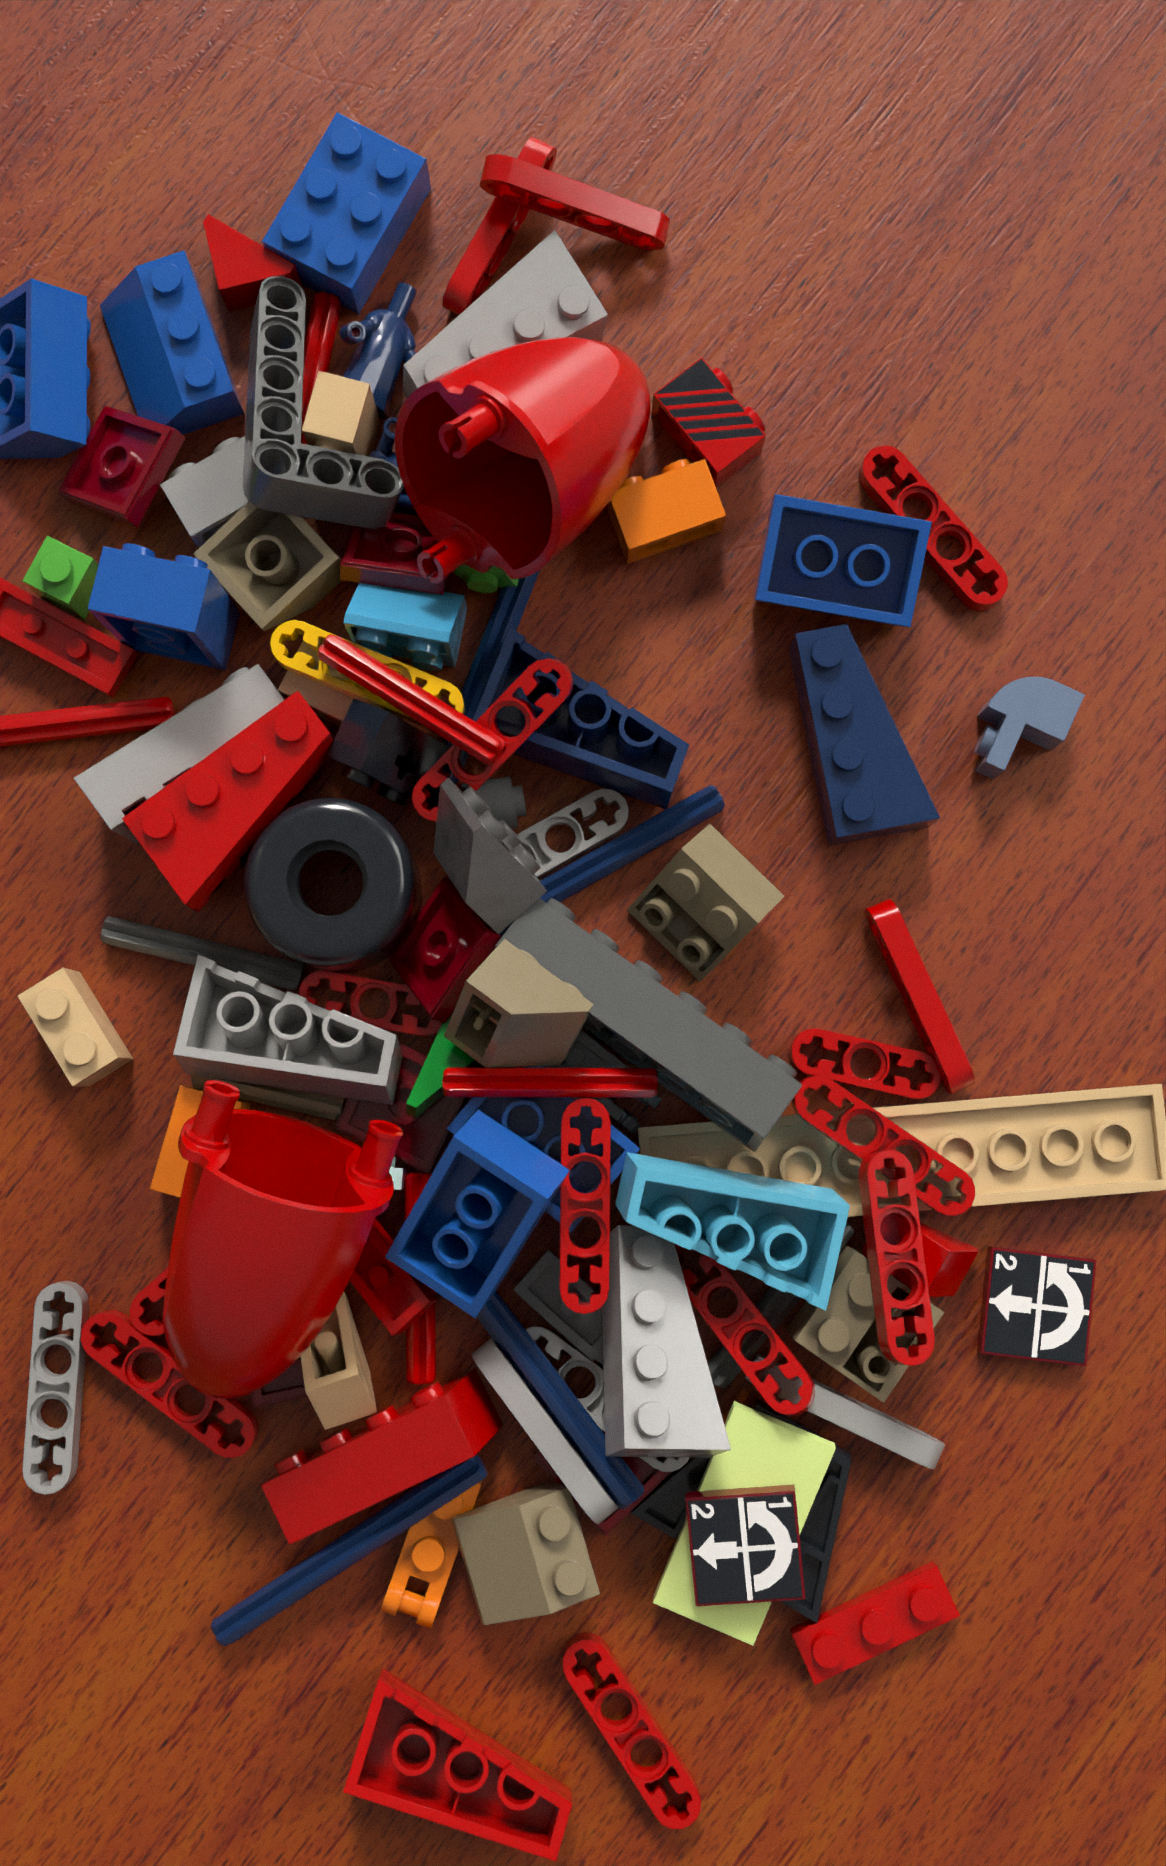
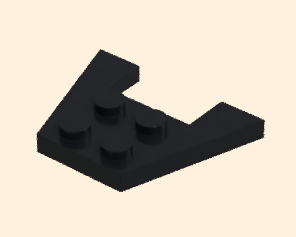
M758 1398L748 1406L824 1438L787 1415L776 1412ZM836 1444L833 1457L799 1535L805 1599L780 1601L816 1623L818 1622L852 1460L850 1452ZM689 1457L683 1467L671 1472L631 1511V1514L670 1537L677 1539L687 1516L686 1492L697 1491L710 1458Z

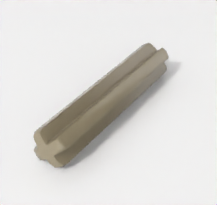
M191 1075L192 1086L203 1090L204 1083L208 1080L223 1081L239 1089L240 1099L331 1120H338L345 1106L346 1099L344 1097Z

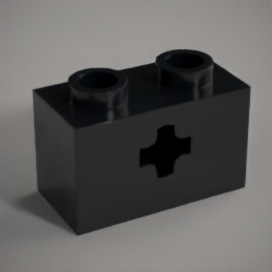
M353 699L327 753V757L346 766L342 773V776L369 789L376 782L380 784L376 794L405 807L408 798L412 800L413 788L450 747L386 710ZM448 764L443 767V771L446 770ZM428 784L426 788L431 796L427 803L430 804L437 788Z

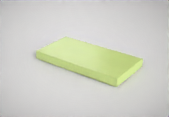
M734 1401L724 1424L731 1450L710 1458L697 1491L795 1484L800 1535L835 1452V1443ZM686 1516L654 1593L653 1603L754 1646L771 1602L696 1606Z

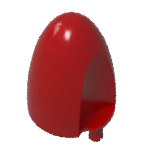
M555 337L519 343L492 351L459 365L425 383L410 394L398 415L395 429V453L400 477L409 500L424 525L438 541L437 544L423 551L417 557V565L424 578L427 579L438 570L430 579L431 583L438 584L461 565H467L481 573L487 572L493 566L499 567L511 579L530 576L538 572L565 550L596 519L628 476L639 455L648 429L651 411L649 387L641 368L626 352L612 344L579 337Z
M208 1080L204 1083L203 1095L197 1113L184 1123L178 1140L179 1152L185 1160H188L172 1238L163 1310V1329L169 1352L179 1372L197 1391L214 1398L223 1399L248 1395L279 1377L309 1348L340 1300L368 1239L375 1217L382 1214L390 1204L394 1184L389 1170L399 1141L403 1137V1130L397 1125L384 1120H371L363 1147L361 1148L336 1133L299 1119L264 1111L234 1109L236 1101L240 1096L238 1088L217 1080Z

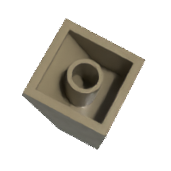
M250 502L242 507L193 553L197 559L208 564L207 569L213 572L219 583L264 631L315 607L343 581L340 580L341 559L301 516L264 510Z
M547 1481L451 1517L481 1624L490 1625L552 1614L600 1594L572 1495L565 1485Z

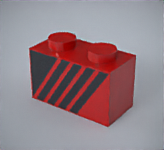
M701 357L653 394L652 414L692 463L703 459L706 460L717 488L761 454L766 438L764 433L765 426L759 415L751 407L746 406L743 408L733 396V387L727 376L717 367L711 369Z

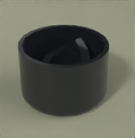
M320 798L309 800L280 813L257 837L249 853L244 875V892L247 907L259 932L274 948L284 955L319 971L324 970L336 973L358 972L386 960L393 954L407 934L409 928L419 915L421 907L422 884L418 866L400 834L390 822L373 809L346 799ZM336 852L348 856L358 864L362 871L363 888L361 896L351 909L342 914L333 916L317 914L310 909L303 899L299 885L301 870L310 858L319 853Z

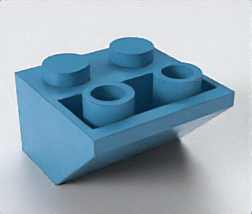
M359 583L345 612L343 623L352 642L390 658L397 656L412 659L411 664L420 669L441 671L442 665L456 667L467 606L465 596L444 592V595Z

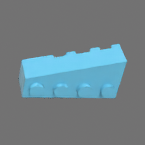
M626 1152L615 1203L625 1222L688 1250L693 1249L715 1259L721 1265L735 1271L738 1269L762 1280L773 1288L782 1292L792 1293L807 1300L809 1304L826 1311L850 1205L833 1189Z

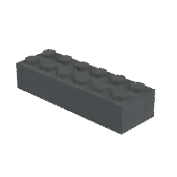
M539 898L514 920L495 945L496 948L506 939L519 950L530 953L542 967L561 981L575 986L582 993L583 997L594 1004L582 1029L636 1068L655 1069L658 1074V1083L750 1150L756 1152L802 1087V1084L794 1079L797 1072L788 1063L775 1055H769L767 1059L749 1047L752 1040L744 1032L729 1023H725L721 1027L706 1017L707 1008L699 1000L684 991H681L678 996L660 984L663 977L651 966L640 960H637L633 965L616 953L619 950V946L606 934L597 929H593L591 933H588L573 922L576 918L574 913L559 901L550 898L546 903Z

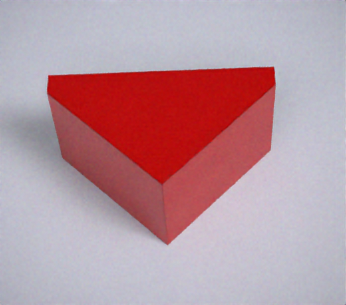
M209 214L206 216L203 226L218 288L228 311L256 305L261 283L271 276L290 278L302 288L295 264Z
M888 1214L883 1218L880 1224L882 1238L891 1245H897L902 1241L905 1235V1226L903 1221L895 1214ZM920 1222L929 1296H954L979 1251L968 1243ZM865 1243L861 1253L868 1258L867 1245ZM895 1269L890 1273V1275L912 1289L911 1278L907 1272L902 1269Z

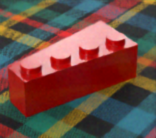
M297 690L132 810L122 820L183 903L199 913L209 901V896L225 877L228 878L241 863L240 859L256 841L262 830L279 814L291 798H295L329 758L327 753L334 739Z
M474 1368L443 1385L437 1382L420 1390L410 1397L411 1402L397 1409L392 1404L377 1411V1413L364 1419L365 1426L353 1432H350L348 1427H344L319 1441L320 1449L307 1456L303 1449H299L274 1463L277 1473L265 1481L261 1487L289 1545L476 1456L503 1426L476 1369Z
M384 1668L382 1669L343 1793L556 1862L573 1804L571 1788Z

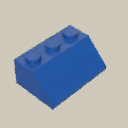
M182 250L135 266L100 304V308L137 415L175 428L184 435L245 414L198 279L185 251Z
M31 278L0 298V459L61 458L86 445V439L90 432V419L87 415V389L91 376L90 369L87 366V341L91 331V323L87 317V296Z

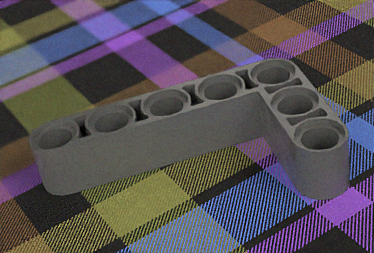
M284 276L268 277L261 283L250 324L243 467L244 495L254 506L268 511L368 529L384 527L390 521L404 487L398 467L389 461L301 443L306 298L303 289L294 280Z

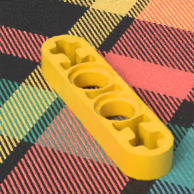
M298 620L286 621L273 632L270 642L272 653L279 664L288 671L427 728L353 680L336 679L330 674V666L319 660V669L314 670L312 668L315 666L316 661L310 655L297 652L293 659L289 658V652L283 645L286 640L295 641L300 634L303 635V641L306 646L318 652L324 639L332 633ZM346 640L414 684H425L422 689L438 699H441L443 694L448 695L450 706L465 714L463 696L458 688L450 682Z

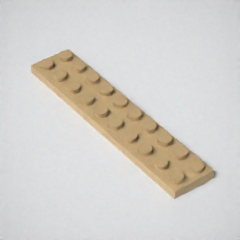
M1162 1084L873 1108L965 1171L972 1178L975 1185V1199L972 1206L1166 1190V1116ZM845 1110L828 1111L834 1118L826 1124L827 1127L834 1131L838 1117ZM797 1114L781 1115L756 1152L750 1150L711 1121L638 1128L640 1155L831 1188L850 1205L848 1217L863 1216L858 1180L859 1167L862 1161L803 1121ZM858 1114L848 1121L846 1134L853 1144L863 1146L873 1139L875 1126L869 1117ZM908 1145L897 1147L895 1150L907 1157L911 1162L913 1171H915L919 1165V1156L915 1149ZM932 1160L928 1174L915 1185L916 1188L922 1191L924 1182H928L942 1192V1197L939 1200L942 1205L947 1200L958 1202L962 1195L956 1190V1185L959 1181L954 1178L951 1182H946L931 1174L938 1167V1164ZM875 1170L876 1180L885 1181L888 1191V1182L890 1180ZM889 1194L886 1199H877L878 1207L892 1204L901 1205L900 1197L889 1198ZM917 1199L919 1211L932 1210Z

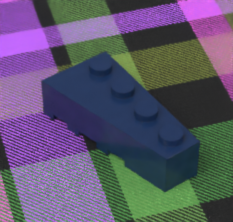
M844 624L795 633L788 649L828 846L930 827L940 819V816L848 625Z
M509 627L473 721L476 722L534 662L546 658H558L549 652L544 654L526 642L523 635ZM539 670L535 676L539 679L540 684L530 695L526 696L522 688L515 693L516 696L530 703L537 717L543 712V709L535 705L536 701L548 692L557 696L561 691L556 685L557 680L561 676L555 670L547 674ZM571 671L573 688L568 698L513 755L666 810L682 770L689 744L633 707L628 709L610 697L607 690L592 680L589 683ZM510 705L504 706L497 714V727L503 734L517 736L522 733L526 721L520 709Z

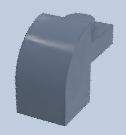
M1025 677L1005 685L982 707L977 715L978 718L995 725V727L987 725L977 742L974 753L981 756L975 771L991 779L996 778L1005 771L1020 737L1052 751L1064 742L1085 694L1044 677Z

